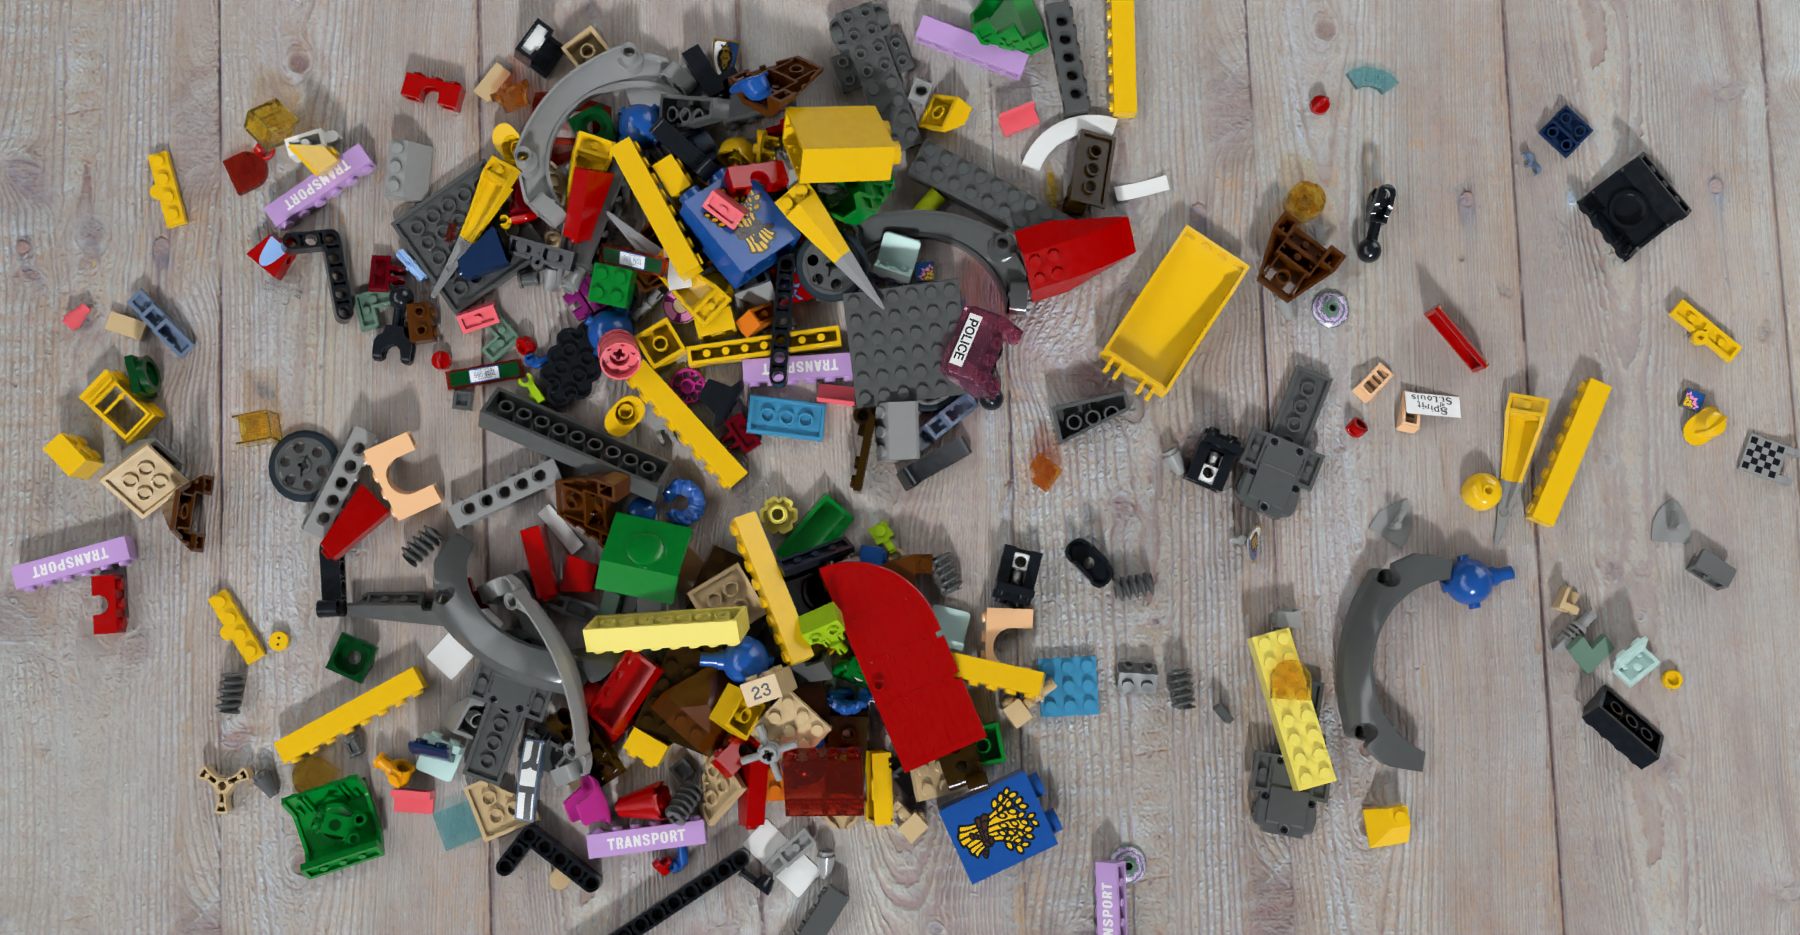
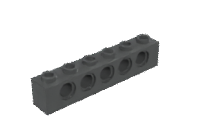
M1068 0L1048 3L1045 5L1044 13L1064 117L1086 115L1089 108H1091L1090 97L1086 96L1085 91L1087 90V80L1082 76L1084 64L1082 60H1079L1078 55L1080 53V44L1076 42L1077 28L1075 24H1072L1071 19L1074 16L1073 8L1069 6ZM1062 20L1066 25L1060 26L1057 24V21ZM1066 38L1069 40V43L1063 44L1060 39ZM1070 56L1073 61L1067 62L1063 57ZM1073 74L1076 76V79L1070 80L1067 75ZM1077 92L1080 97L1073 98L1070 93Z

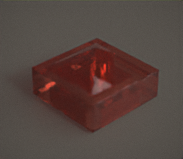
M449 223L445 242H453L457 229L456 224Z

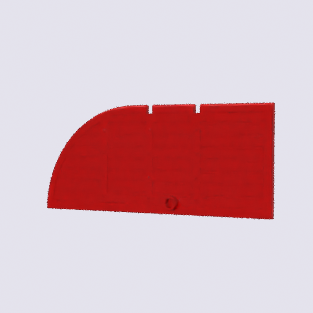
M849 561L819 568L832 602L842 611L846 628L845 633L904 773L986 738V732L962 677L955 680L953 674L958 673L959 669L945 636L942 635L937 638L935 632L942 629L933 609L922 593L903 576L888 568L872 563Z

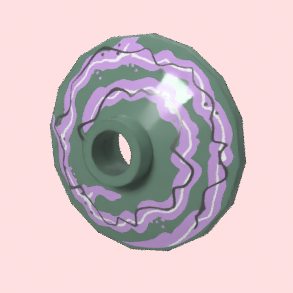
M1325 291L1316 296L1311 309L1316 322L1327 328H1334L1343 324L1348 318L1350 310L1346 298L1336 291ZM1333 305L1335 307V311H1331L1329 309V306Z
M1130 845L1120 846L1111 853L1109 860L1126 861V863H1131L1132 865L1130 869H1126V885L1140 881L1145 875L1147 868L1146 859L1143 853L1136 847Z

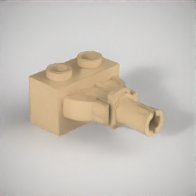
M1049 678L1044 682L1041 698L1036 697L1035 700L1024 697L1019 699L1010 696L1001 702L1003 706L1000 707V710L1010 724L1018 729L1033 718L1028 709L1038 701L1042 703L1044 697L1057 688V685L1052 678Z
M893 793V810L901 819L897 824L898 830L910 843H913L928 828V817L921 809L917 811L914 808L910 811L901 802L903 798Z

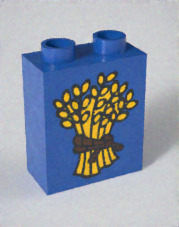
M724 167L710 178V186L702 191L698 186H693L680 197L679 201L683 205L677 220L682 222L687 233L736 290L778 262L781 256L793 252L801 233L786 218L756 180L751 181L752 187L748 195L732 197L750 211L748 215L743 217L736 229H731L703 208L702 205L712 190L720 188L729 195L724 180L727 168Z
M1021 767L989 782V790L975 795H971L968 792L938 806L939 814L972 885L1058 844L1054 834L1063 830L1053 808L1043 812L1037 798L1046 794V791L1037 772L1027 776Z

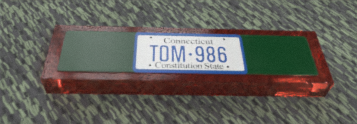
M601 243L599 262L663 278L668 277V257L609 243Z
M521 358L445 371L449 391L525 378Z

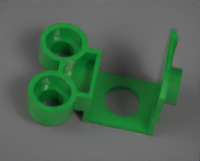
M321 805L317 817H314L312 820L311 829H313L314 834L321 832L343 837V842L353 847L361 840L360 834L355 829L366 823L367 816L360 810L353 811L349 816L336 815L326 812V807ZM362 816L361 822L357 823L356 817ZM338 819L341 823L339 829L331 830L329 828L330 821ZM352 835L356 836V840L354 842H350V837Z

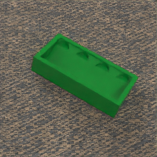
M823 493L774 551L780 557L785 558L838 539L854 521V518L826 493Z

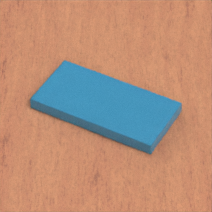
M751 394L746 433L822 442L827 404Z

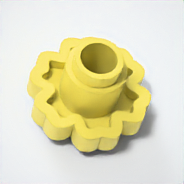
M773 496L764 502L765 507L759 511V520L765 523L764 529L772 534H776L778 531L781 534H786L793 530L792 523L798 521V510L793 508V501L785 496L780 499Z

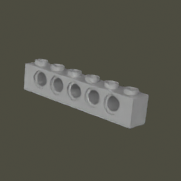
M352 424L301 525L303 531L324 539L332 527L335 518H338L343 511V508H341L343 502L348 501L352 493L350 488L353 483L356 484L358 482L361 467L366 465L363 451L375 446L378 442L375 433ZM359 442L362 443L363 449L360 452H354V445ZM353 460L354 467L352 469H345L346 461ZM338 478H345L346 483L343 486H336ZM330 495L337 496V501L333 504L327 503V498ZM322 512L328 513V518L325 521L318 520V516Z
M550 457L544 458L535 467L532 465L522 469V473L508 475L504 478L505 481L499 484L498 482L491 483L482 492L477 490L470 493V497L465 500L460 498L453 501L452 506L447 508L456 528L462 530L555 486V480L565 478L558 461ZM540 471H544L546 474L542 481H539L537 478ZM523 479L528 481V486L525 489L520 487V482ZM506 487L510 489L508 497H504L502 494L503 489ZM491 495L493 501L490 505L487 506L485 504V498ZM473 503L475 511L469 514L467 508Z

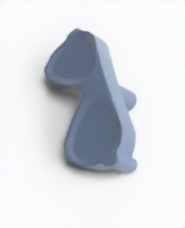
M1525 151L1521 153L1528 162L1524 165L1525 168L1531 166L1534 176L1540 174L1541 167L1534 161L1532 152Z

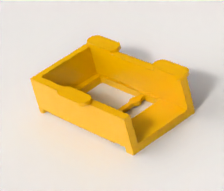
M105 369L79 396L127 444H133L137 440L143 439L165 417V413L154 403H147L141 396L133 394L129 379L118 370L111 371ZM117 386L123 393L119 394L118 398L104 410L98 404ZM125 395L146 413L129 432L108 414L120 400L124 399Z
M884 749L866 751L867 800H864L865 821L870 822L874 826L894 824V821L891 820L894 819L892 769L889 767L891 762L888 758L891 757V752Z

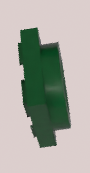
M601 103L587 108L566 120L575 138L579 130L610 141L619 137L611 117L605 112ZM591 121L599 123V133H590L587 129L588 123Z
M134 355L125 356V365L133 394L149 399L158 397L157 393L161 391L162 381L153 359L148 355L141 357Z
M342 632L325 668L361 684L375 663V656L379 647L370 644L364 639ZM352 651H357L361 655V660L357 664H351L348 660V655Z

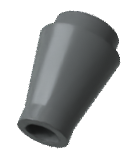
M266 768L252 777L254 780L253 784L264 792L269 799L280 792L271 772H268Z

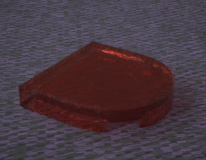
M244 151L222 161L239 196L259 188L267 180L269 174L268 164L254 152Z

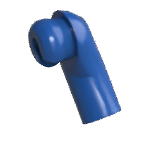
M526 354L524 362L530 367L539 369L548 363L547 354L541 357L534 354Z
M687 846L677 847L678 856L669 866L671 872H680L688 864Z

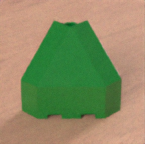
M981 0L970 14L972 31L982 45H997L1002 49L1011 51L1015 49L1021 50L1031 55L1049 46L1046 29L1033 0Z
M891 172L890 180L864 181V184L860 187L828 189L816 186L813 188L818 193L831 217L857 226L877 213L880 205L885 202L889 193L894 190L896 185L893 172Z

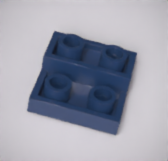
M1564 105L1538 134L1566 159L1594 130L1567 105Z
M416 738V740L409 741L408 748L412 754L454 763L456 755L452 754L453 749L447 748L445 743L435 742L434 745L428 743V740L423 738Z

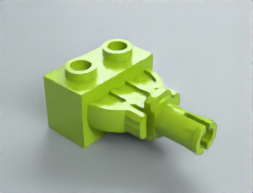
M834 602L798 617L801 635L809 645L818 643L823 644L827 648L829 644V647L834 648L839 655L843 654L842 651L844 654L848 651V645L843 641L846 628L842 611Z

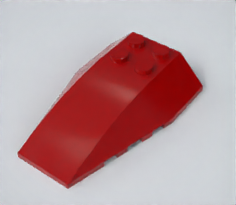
M1128 216L1048 220L1014 231L1018 249L1022 254L1029 282L1028 291L1032 303L1069 292L1136 253Z

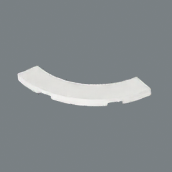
M1081 115L1063 120L1047 129L1036 139L1028 150L1022 165L1040 171L1042 164L1052 150L1065 141L1078 136L1081 128L1112 136L1118 119L1103 115Z

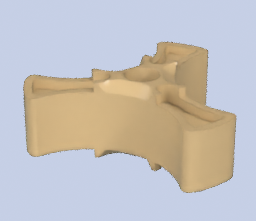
M208 765L200 770L197 778L206 780L214 786L218 797L214 812L225 814L233 811L231 798L236 786L244 780H251L254 777V773L247 766L241 768L234 776H224L216 772L212 765Z

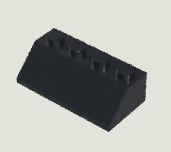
M1604 684L1584 707L1582 719H1584L1586 724L1599 732L1602 738L1607 739L1617 751L1623 753L1632 764L1642 770L1660 758L1664 735Z

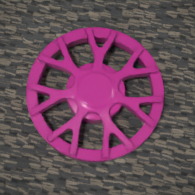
M689 368L676 372L671 378L670 388L673 390L680 387L681 392L676 394L680 395V399L683 393L687 394L686 401H683L684 404H693L699 401L698 397L692 400L690 394L695 392L698 396V393L701 392L695 390L696 385H702L703 389L705 385L703 376L698 371ZM684 372H689V379H684ZM697 374L700 379L694 383L692 379ZM676 377L682 379L680 384L674 382Z

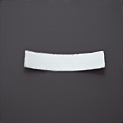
M1166 175L1114 187L1117 201L1143 197L1170 189Z
M550 504L537 513L572 555L584 545L565 521L557 515V512Z

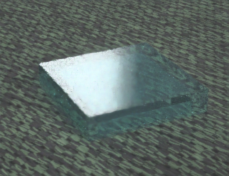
M468 800L433 814L446 851L482 837Z

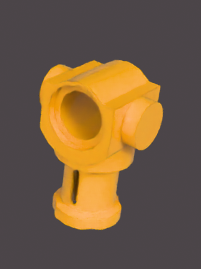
M384 752L379 753L373 762V767L383 770L388 777L389 783L398 789L407 786L412 778V774L415 772L413 763L406 759L392 760Z

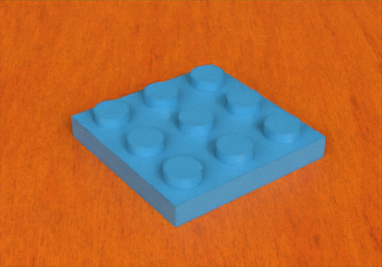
M1096 656L1037 659L1038 671L1046 674L1045 681L1052 678L1057 685V688L1047 694L1042 703L1040 702L1041 717L1099 714Z

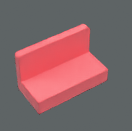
M1034 101L999 114L998 123L1004 137L1040 123L1034 109Z
M720 188L712 190L702 205L703 208L733 230L736 229L743 217L750 212Z
M495 300L468 308L457 314L456 318L463 334L500 322L495 308Z
M819 383L816 401L817 403L855 407L854 387Z
M391 789L390 797L395 798L394 811L432 814L436 790Z

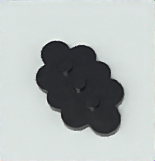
M586 320L579 324L577 330L570 327L560 330L556 338L557 345L552 346L548 350V363L544 364L540 370L541 381L549 387L546 393L547 401L553 407L563 408L569 404L572 398L577 400L587 398L592 391V382L597 381L601 377L599 357L593 354L595 349L588 339V326L584 324Z

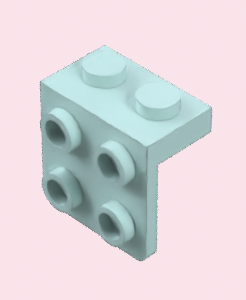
M886 231L872 272L882 278L889 277L895 279L898 283L909 284L921 242Z
M935 604L932 609L942 629L935 632L937 638L944 635L951 652L957 653L958 650L962 651L970 614Z
M1646 636L1641 639L1639 637L1630 644L1631 647L1625 651L1623 649L1615 656L1617 659L1613 663L1614 668L1612 672L1629 688L1660 665V661L1646 649L1649 639Z
M434 730L424 733L423 739H427L428 743L434 745L435 742L445 743L447 748L453 749L452 754L456 756L454 763L419 756L416 769L446 782L452 781L467 746L462 745L461 741L457 739L445 738L442 733Z

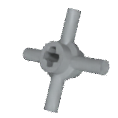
M763 723L758 724L755 727L761 744L756 753L740 757L741 764L745 765L761 760L764 764H770L775 780L781 781L783 776L777 761L780 759L782 752L798 748V741L793 740L778 745L775 741L768 739Z

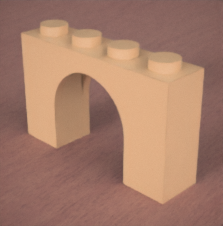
M410 430L363 451L365 454L363 455L364 460L368 466L371 465L374 471L372 473L376 483H380L382 496L385 500L389 501L391 505L390 511L394 518L397 517L398 521L444 500L436 482L416 491H404L398 488L391 479L390 468L393 461L397 457L418 448Z
M986 607V611H982V623H985V631H981V642H984V650H981L980 658L999 662L993 651L995 638L1001 631L1008 628L1033 629V609Z

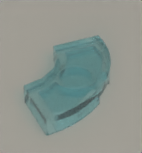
M1359 67L1345 74L1356 90L1362 87H1370L1377 90L1381 95L1399 84L1391 74L1382 69Z

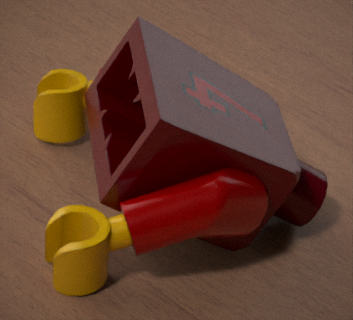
M519 177L512 186L513 191L511 192L509 215L511 217L509 218L507 215L500 216L501 221L507 220L506 223L500 224L503 229L510 228L511 223L515 225L539 218L524 202Z

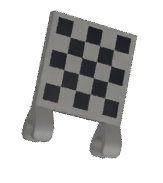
M1750 433L1737 469L1770 480L1783 487L1791 486L1793 479L1779 475L1785 456L1787 455L1794 459L1799 458L1800 449Z

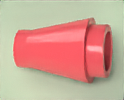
M81 303L64 315L62 322L73 331L77 328L80 329L91 309Z

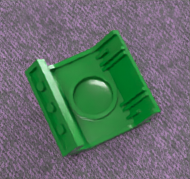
M616 512L600 559L595 588L673 605L677 598L678 592L676 590L688 545L693 540L694 531L689 527Z
M358 774L349 775L346 778L331 781L327 784L281 798V805L294 819L304 849L305 863L300 864V871L309 880L385 855L383 828L365 777L361 778ZM321 805L326 807V812L336 815L349 816L355 810H360L366 814V823L355 829L361 836V840L356 846L346 845L343 842V837L321 832H318V834L313 833L311 823L313 818L317 817ZM357 816L356 822H361L362 816ZM338 819L331 820L329 828L333 831L339 829L340 821ZM352 835L350 837V842H354L356 840L355 835Z

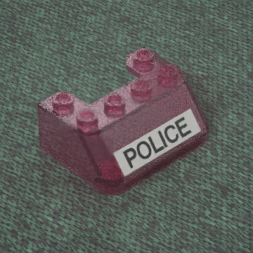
M977 306L965 307L941 361V373L972 397L995 400L1000 389V383L991 374L998 354L1004 341L1010 345H1016L1019 343L1024 331L1005 316Z

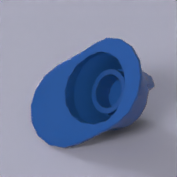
M769 72L742 79L732 85L729 92L731 94L742 92L751 101L763 100L772 94L767 80Z

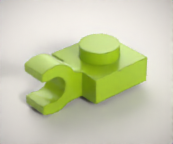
M526 374L529 378L527 383H524L520 378L518 379L521 386L530 390L528 395L533 402H538L540 405L548 402L531 374Z
M885 520L868 529L878 547L884 544L890 555L897 551L891 542V539L895 538Z

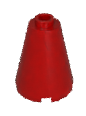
M657 781L621 796L615 802V811L620 817L667 820L665 809L671 801L668 786H663L664 781Z

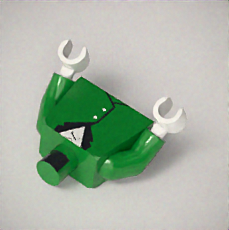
M855 656L849 659L838 660L832 670L833 678L825 680L824 687L828 683L832 684L831 690H834L837 678H841L864 689H869Z

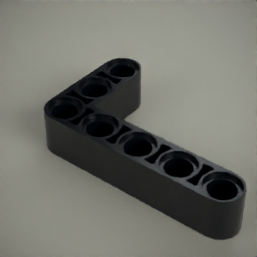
M334 229L285 234L282 238L281 249L286 254L322 252L334 318L340 324L349 323L354 314L339 233ZM332 237L336 242L328 243L325 238ZM313 239L316 244L309 245L305 240ZM291 240L296 246L289 247L285 242ZM335 255L339 260L333 262L329 259V256ZM338 273L342 276V279L335 280L332 274ZM343 292L346 297L340 299L335 293ZM345 310L349 313V316L342 317L339 311Z
M536 824L528 825L522 829L496 864L497 873L501 876H508L517 869L532 849L589 893L595 892L603 883L600 873ZM528 829L535 832L534 839H530L527 836ZM543 841L550 844V851L543 849ZM516 845L522 847V855L515 852ZM559 853L565 855V863L559 862L557 858ZM504 861L510 863L511 869L509 871L503 868ZM577 865L581 868L580 875L573 872V866ZM590 877L596 879V887L589 885L588 879Z

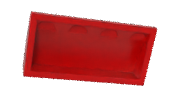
M1440 304L1435 305L1424 314L1473 373L1485 369L1489 365L1485 357Z
M626 650L588 706L587 713L611 734L621 735L664 669L641 652Z

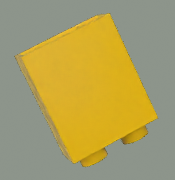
M876 106L786 107L782 142L799 183L886 181L891 179L892 166L900 164L899 141H892L890 123L888 120H882Z

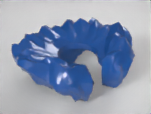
M676 478L671 481L668 487H665L662 492L664 502L671 503L676 497L681 495L685 496L689 501V505L685 510L671 509L666 513L670 522L675 525L688 527L690 524L698 521L700 516L704 514L705 496L704 492L697 486V483L692 482L690 479L681 480Z
M838 687L836 690H829L827 693L828 698L826 699L833 711L849 716L860 712L862 708H866L868 703L873 700L869 689H863L859 691V697L854 700V691L851 688Z

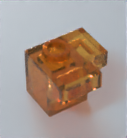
M527 79L514 84L510 81L501 85L502 89L490 94L493 102H498L507 114L530 103L526 93L530 85Z
M1041 452L1038 453L1029 466V469L1035 473L1031 482L1045 492L1048 491L1063 471L1061 466Z

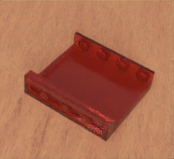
M863 747L795 748L783 752L782 767L786 817L864 816Z

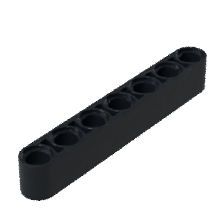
M790 255L781 256L777 263L769 368L770 382L777 389L784 388L787 385L789 374L796 278L795 261ZM785 263L792 264L789 269L782 268ZM782 282H790L789 287H781ZM782 300L789 301L787 306L779 305ZM781 318L788 320L785 325H779L778 321ZM779 337L786 338L783 344H778L776 341ZM777 356L785 357L783 362H775ZM778 374L784 376L780 382L773 380Z

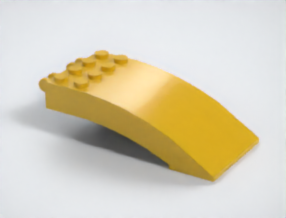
M1186 225L1099 354L1100 358L1108 362L1102 372L1106 374L1112 365L1117 368L1112 377L1114 380L1123 372L1139 383L1134 392L1135 394L1141 393L1143 387L1149 390L1144 398L1147 402L1153 394L1163 398L1169 392L1201 340L1233 295L1250 266L1189 225Z

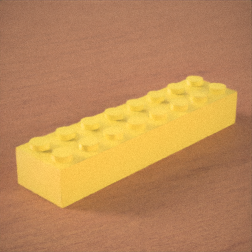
M747 606L596 615L582 631L586 652L601 654L606 651L620 653L624 650H632L633 652L643 649L656 651L662 648L675 650L687 646L689 648H698L704 645L717 647L721 644L736 646L741 643L750 629Z
M1289 627L1247 639L1293 791H1302L1337 781Z

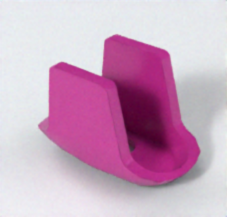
M585 775L581 778L580 787L563 802L570 822L581 820L585 826L597 821L610 824L611 812L600 783L593 776Z

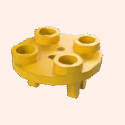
M758 129L756 134L758 141L753 144V155H756L755 162L766 163L769 160L776 161V153L768 150L770 148H779V138L768 136L766 130Z

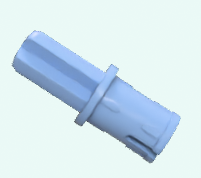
M404 248L396 252V256L406 266V270L410 271L420 283L428 278L417 260H414Z

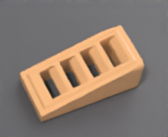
M1380 362L1352 392L1364 403H1367L1394 374ZM1377 370L1385 377V379H1383V378L1377 373Z
M1404 390L1396 430L1414 434L1420 429L1421 414L1407 413L1405 392L1410 391Z

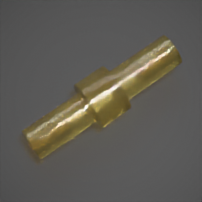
M1054 172L1046 173V196H1048L1049 206L1057 209V187H1055Z

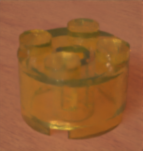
M1309 181L1299 182L1285 195L1283 209L1301 221V224L1311 222L1324 209L1326 203L1325 192L1316 183L1314 184Z

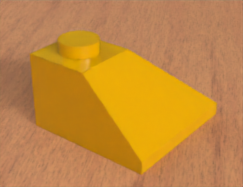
M933 94L919 122L918 128L947 132L963 126L972 108L957 96Z
M290 144L287 146L315 176H326L342 161L338 157L340 155L339 152L332 146Z
M1396 803L1362 809L1369 848L1409 841L1411 824L1407 805Z

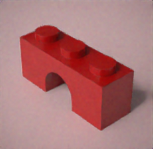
M406 72L400 93L405 99L424 104L425 98L429 93L439 92L437 103L442 109L461 112L466 91L460 83L450 81V83L444 82L443 79L436 76L428 78L420 72H414L413 74Z
M769 160L766 163L752 162L742 166L732 165L727 167L724 175L730 197L748 195L752 187V180L763 183L766 193L785 190L789 182L783 160Z
M123 575L91 576L92 596H103L108 602V608L103 614L93 615L94 635L125 633L128 621L125 617L127 601L124 598L126 582Z
M731 735L726 740L728 744L724 749L720 747L713 754L715 758L710 763L726 779L732 777L742 767L739 746L741 744L746 745L752 751L760 746V743L753 736L750 735L746 741Z

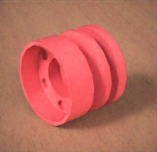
M613 329L600 337L597 344V353L603 372L608 377L616 380L632 377L641 365V355L635 337L630 332L622 329Z

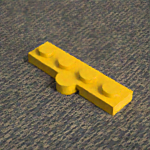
M162 151L148 155L155 185L150 188V195L160 201L166 226L171 229L188 224L169 152Z
M1684 299L1679 300L1668 313L1671 318L1691 333L1690 341L1693 345H1706L1726 363L1731 362L1742 349L1739 344Z
M227 589L208 599L223 624L220 636L225 640H233L247 665H251L267 655Z

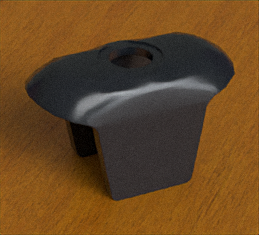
M712 379L707 380L698 395V399L715 413L714 428L724 424L744 390L743 380H740L733 386H728Z
M1077 538L1067 545L1065 549L1066 558L1094 587H1104L1111 581L1114 575L1113 568L1109 560L1093 544L1085 539ZM1087 557L1094 560V566L1090 569L1085 568L1083 565V561Z

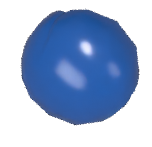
M644 497L632 500L627 510L628 515L652 520L655 519L657 514L654 502Z

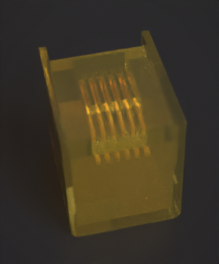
M274 98L247 111L244 129L269 152L285 144L284 139L293 137L294 124L298 123L299 120L277 98Z
M265 409L232 416V418L238 419L242 440L241 442H236V445L249 448L276 443L283 439L279 413Z

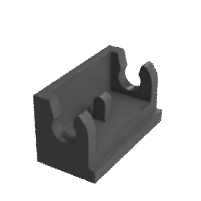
M1705 548L1701 549L1699 554L1695 553L1685 570L1717 591L1729 587L1737 569Z

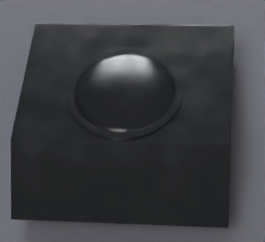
M1644 151L1577 201L1579 210L1589 217L1592 226L1602 233L1605 242L1611 244L1615 249V254L1620 259H1623L1624 262L1631 259L1638 250L1679 220H1683L1692 212V209Z
M846 536L776 560L798 616L832 602L829 593L824 590L818 570L823 567L824 563L832 560L835 563L840 562V558L855 552V546Z

